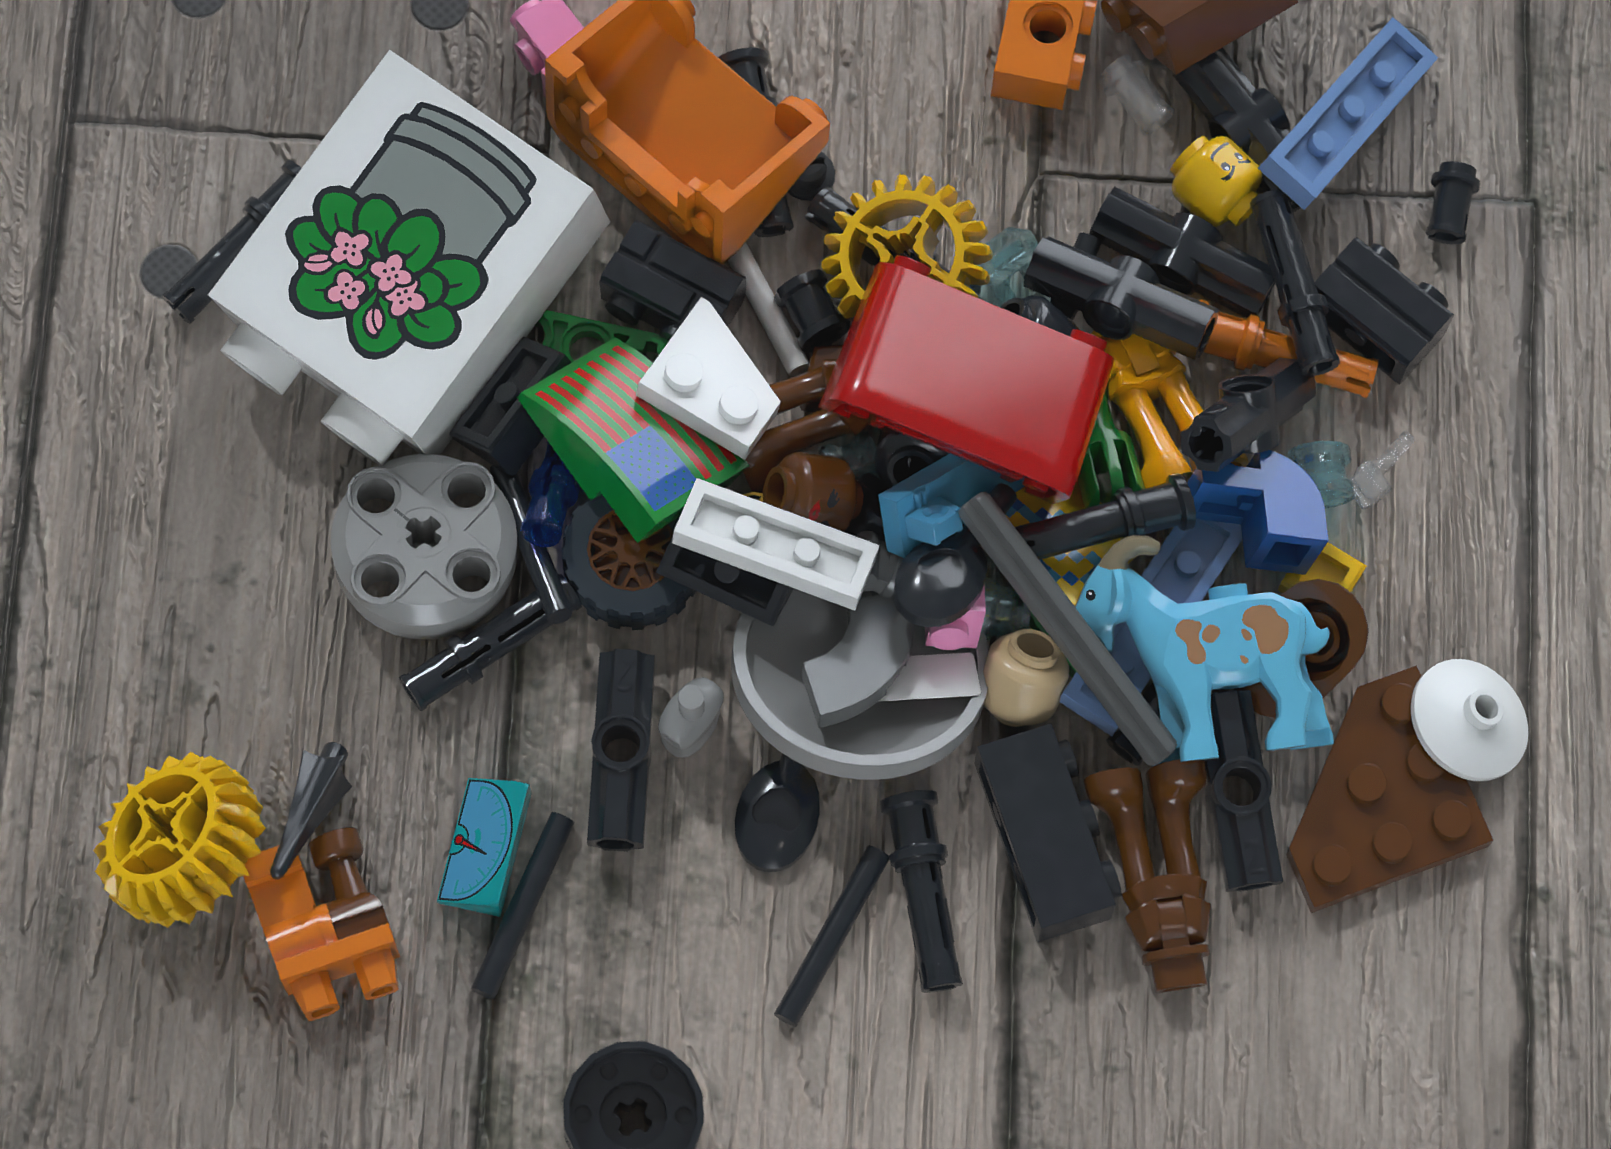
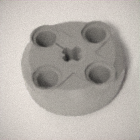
M415 454L392 459L385 462L383 466L379 465L363 469L348 484L347 493L342 499L333 520L331 552L335 574L342 591L354 608L366 620L376 627L397 636L411 639H438L458 634L473 627L489 615L499 604L508 589L516 568L518 544L516 522L512 509L502 491L494 483L493 476L485 467L477 463L463 462L444 455ZM464 493H473L483 499L478 505L470 508L459 507L452 502L454 498ZM375 498L386 499L392 503L389 509L381 513H369L362 509L366 502ZM468 576H480L488 582L483 589L475 592H467L457 586L460 580ZM379 581L390 582L397 587L395 592L382 598L373 597L365 591L370 585Z

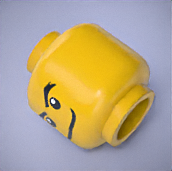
M1203 135L1190 144L1171 166L1170 172L1175 176L1171 185L1172 194L1191 214L1206 220L1214 227L1223 225L1228 220L1235 226H1239L1253 213L1250 202L1257 196L1255 192L1261 184L1262 172L1258 169L1259 165L1230 138L1219 136L1208 140Z

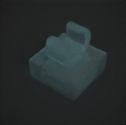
M1007 227L985 243L990 246L993 258L977 266L987 270L990 275V281L987 285L991 287V291L996 299L1002 303L1016 297L1010 288V279L1017 271L1022 274L1023 279L1025 278L1033 252L1039 244L1031 230Z

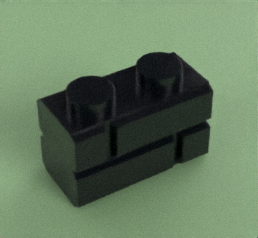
M638 220L634 221L620 243L618 251L612 256L599 280L601 299L606 301L605 308L611 315L629 325H637L639 320H642L661 330L659 335L670 341L701 297L712 304L726 326H728L746 296L745 276Z
M1356 237L1314 282L1318 294L1325 296L1329 312L1325 316L1328 328L1364 357L1378 359V368L1400 385L1443 338L1454 314L1447 309L1449 306L1448 302L1438 289L1426 282H1420L1416 285L1401 273L1398 260L1389 250L1376 243L1368 246Z

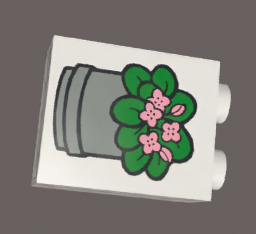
M389 50L208 294L238 326L220 351L248 374L281 396L300 371H303L337 395L338 398L322 418L321 423L346 443L379 465H384L401 441L419 454L440 455L452 439L449 433L521 338L523 336L527 337L606 229L610 220L592 187Z

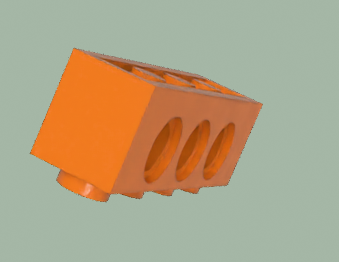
M1009 0L994 69L991 96L1063 110L1067 89L1077 91L1080 89L1086 54L1075 52L1078 34L1091 35L1098 0ZM1038 31H1050L1056 34L1060 40L1054 43H1042L1032 35Z

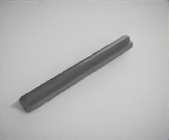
M985 491L978 493L962 505L958 511L959 517L1146 764L1154 766L1170 756L1177 747L1175 738L991 495Z

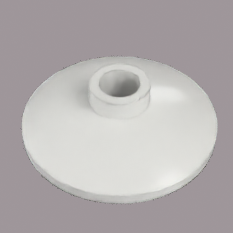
M1451 659L1436 664L1418 680L1411 698L1412 723L1421 745L1438 765L1451 774L1463 779L1489 781L1505 775L1520 762L1528 743L1527 717L1519 697L1508 682L1489 667L1474 661Z

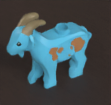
M1129 536L1118 541L1109 549L1086 580L1075 608L1109 652H1112L1114 646L1113 629L1115 625L1126 622L1138 653L1152 678L1158 697L1160 720L1177 742L1175 751L1158 764L1180 759V762L1218 758V748L1214 737L1211 713L1212 690L1242 688L1258 682L1263 684L1276 702V719L1264 741L1266 751L1289 748L1290 750H1298L1334 744L1333 733L1327 719L1322 694L1311 682L1305 665V655L1316 653L1322 649L1329 639L1330 631L1328 627L1318 628L1311 613L1302 603L1287 599L1273 592L1248 595L1247 584L1242 583L1208 589L1209 600L1177 604L1160 593L1148 581L1129 568L1128 560L1136 556L1157 555L1161 549L1159 541L1149 536Z

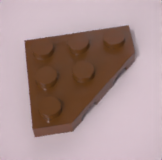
M1417 665L1357 687L1344 716L1334 744L1327 756L1286 853L1311 913L1487 848L1494 841L1467 779L1453 775L1438 765L1425 751L1415 733L1411 718V698L1413 690L1421 678Z

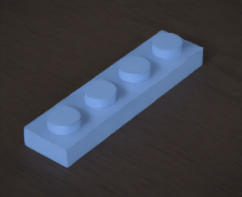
M1392 17L1258 169L1305 210L1438 57Z
M1196 519L1193 529L1182 531L1178 526L1174 527L1161 545L1159 553L1153 557L1141 577L1177 604L1202 601L1208 593V589L1211 588L1241 543V525ZM1126 622L1115 625L1113 629L1114 646L1112 652L1109 653L1141 694L1151 676L1138 653ZM1076 672L1060 696V703L1110 736H1113L1118 725Z

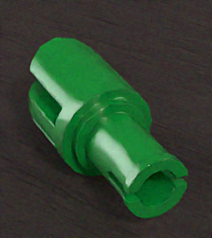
M1105 390L1077 479L1084 508L1100 505V499L1102 504L1110 502L1111 495L1123 487H1129L1132 491L1145 489L1131 437L1125 431L1115 429L1108 404L1107 390Z

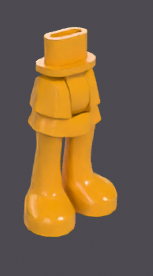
M1093 330L1091 332L1092 335L1108 343L1105 352L1115 359L1108 380L1109 399L1119 406L1140 446L1144 460V466L1140 472L1145 489L1166 483V478L1175 473L1182 474L1188 482L1197 468L1196 464L1189 457V466L1172 440L1152 402L1162 396L1180 432L1192 424L1193 419L1204 410L1192 393L1184 375L1187 369L1186 366L1175 357L1176 352L1135 334H1132L1131 337L1125 340H1114L1104 337ZM1243 453L1231 463L1236 466L1246 467L1249 460L1246 454Z

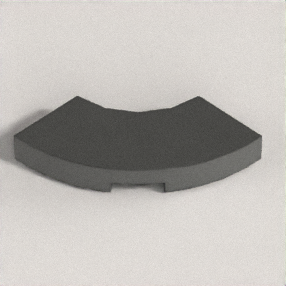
M880 595L860 598L855 611L849 608L847 610L848 628L843 640L826 655L803 663L802 679L819 728L848 720L876 704L886 695L887 688L898 677L903 667L907 665L913 645L915 624L906 620L899 613L894 603L893 595L891 598Z

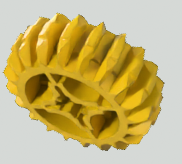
M898 174L895 180V191L888 192L881 180H874L872 190L876 196L875 198L866 202L861 194L852 193L850 200L857 209L856 213L850 216L845 212H835L834 220L844 232L843 234L831 233L825 235V245L837 254L824 258L821 261V266L827 274L835 276L826 284V289L832 298H842L837 309L846 319L856 315L865 293L860 278V260L865 246L873 250L876 256L880 258V262L892 264L894 258L889 250L898 255L906 251L910 256V250L913 249L921 263L932 269L929 278L979 298L978 295L969 288L970 285L982 286L989 284V273L982 267L977 266L993 258L990 246L978 243L988 234L987 227L983 221H971L976 213L974 205L970 200L956 203L958 193L950 184L945 185L935 194L933 179L924 175L919 180L915 190L912 191L908 177L905 174ZM911 215L921 216L920 218L913 216L912 220L898 231H888L880 228L896 218ZM943 224L952 231L955 242V256L950 273L944 271L938 262L933 260V253L940 242L936 235Z
M190 752L182 760L168 756L161 770L147 766L144 780L137 785L127 783L128 794L122 802L110 803L114 815L110 821L99 826L100 831L104 835V840L97 844L93 850L100 859L95 872L104 884L103 889L110 894V899L135 919H142L148 924L151 922L161 924L166 928L179 920L190 925L194 920L197 910L212 914L215 900L219 896L233 897L231 885L237 877L250 876L245 867L246 861L261 853L254 839L260 836L266 829L259 817L263 806L258 802L257 796L249 786L247 779L236 770L230 768L225 762L216 760L211 755L205 758Z

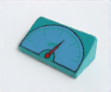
M468 778L437 903L501 917L532 795L530 784L519 781Z

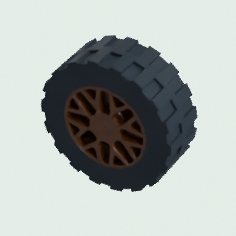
M602 494L593 500L588 498L584 505H578L571 514L572 521L569 526H565L563 533V548H561L565 578L576 592L581 604L587 609V615L596 621L601 619L607 622L609 627L620 629L621 626L632 627V630H644V626L652 624L659 626L666 623L668 617L674 613L678 615L686 607V601L690 596L694 597L695 590L656 573L680 517L637 543Z

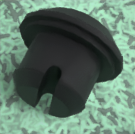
M821 151L790 188L788 193L799 200L812 201L823 188L827 186L832 188L835 182V168L832 161Z

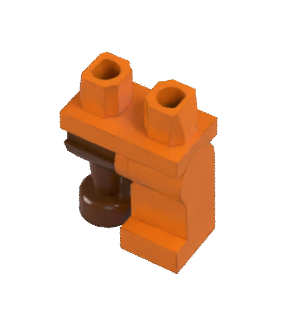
M345 827L319 835L308 844L314 866L319 870H329L336 900L320 906L316 905L299 853L284 877L279 880L272 878L270 874V868L279 845L263 850L258 855L247 859L245 867L250 876H243L259 917L280 980L288 996L293 994L308 1021H314L334 1014L341 1009L332 984L333 980L356 973L365 1000L377 999L399 990L397 967L394 959L399 958L400 954L388 918L378 897L368 892L355 863L363 855L364 851L357 828Z

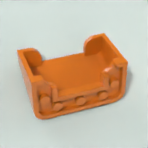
M618 0L545 59L546 114L554 132L568 148L672 238L723 265L740 250L825 148L829 141L830 122L823 110L815 102L807 98L801 100L795 96H788L775 106L695 38V23L693 19L695 8L691 0Z

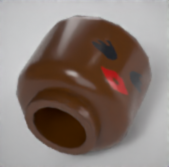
M799 452L787 455L778 466L773 467L769 471L763 488V503L844 532L849 527L851 521L856 519L861 512L863 490L861 485L856 482L851 466L841 458Z

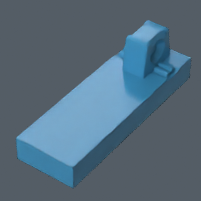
M953 454L946 455L878 495L887 551L905 558L913 548L922 542L932 545L940 544L942 540L963 530L964 522L959 517L958 512L962 505L978 493L984 491L990 493L999 483H1004L1017 492L1025 487L1022 484L1025 477L1010 483L1000 479L1001 474Z

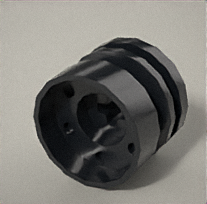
M646 1041L616 1042L592 1053L573 1073L563 1099L565 1141L569 1149H696L704 1124L703 1093L691 1068L671 1050ZM636 1104L643 1106L646 1109L644 1121L651 1127L647 1132L635 1129L629 1137L623 1135L620 1132L621 1119L615 1113L619 1109L631 1112Z

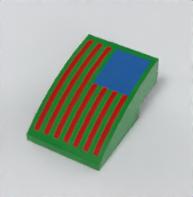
M615 337L521 392L517 399L588 498L593 500L602 494L638 543L681 516L697 478L726 488L738 478L749 464L743 458L636 396L639 382L653 362Z

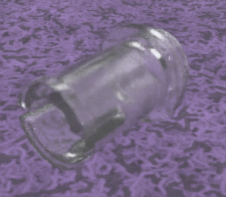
M1127 54L1110 64L1101 74L1100 78L1105 83L1103 92L1106 96L1114 95L1145 136L1158 130L1174 115L1175 110L1165 101L1143 73L1145 64L1142 60L1134 61Z

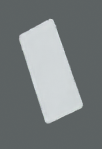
M972 653L910 656L907 665L903 667L898 677L887 688L886 695L879 701L979 696L981 689L974 655Z

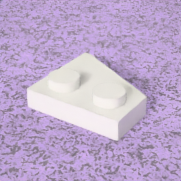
M702 297L640 380L636 396L744 460L776 417L781 403L712 304Z

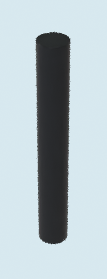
M491 466L489 471L493 476L494 483L502 491L512 509L516 522L517 543L548 622L551 624L563 623L572 616V610L518 473L511 476Z
M551 812L471 987V990L477 994L493 1000L496 998L575 822L570 818L556 812Z
M871 845L866 847L774 1012V1015L781 1021L797 1027L890 859L889 855L884 851Z

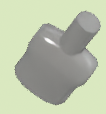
M705 677L696 678L684 685L670 699L663 710L658 723V731L661 735L662 744L675 757H689L699 751L716 729L720 708L724 699V692L717 684Z

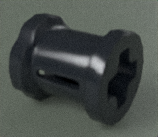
M820 269L810 270L791 278L776 290L774 296L777 305L781 308H786L800 333L798 344L804 352H812L813 346L833 344L841 339L851 327L849 318L846 319L842 314L838 313L825 289L827 278Z

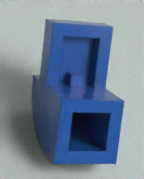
M1268 450L1255 453L1246 467L1230 463L1219 472L1203 471L1196 468L1187 482L1194 500L1196 519L1241 525L1246 568L1305 575L1329 541L1324 502L1318 487L1303 468L1275 451Z

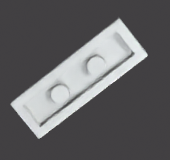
M698 478L674 529L672 543L854 611L867 583L880 546Z

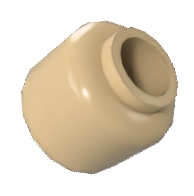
M1021 629L1000 636L990 646L983 670L988 687L984 706L1001 723L1013 727L1033 726L1047 721L1056 712L1060 696L1068 680L1070 665L1065 655L1049 635L1034 629Z

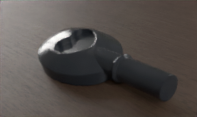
M1004 483L997 484L989 493L1005 515L1017 500L1015 491ZM965 523L962 531L952 534L938 545L922 542L913 548L898 568L893 587L894 603L899 613L909 622L924 627H940L952 623L965 615L980 597L988 571L987 558L981 544Z
M782 753L779 761L762 767L752 776L740 796L735 815V839L742 857L757 870L778 872L787 869L802 858L812 843L820 817V798L815 779L804 765Z

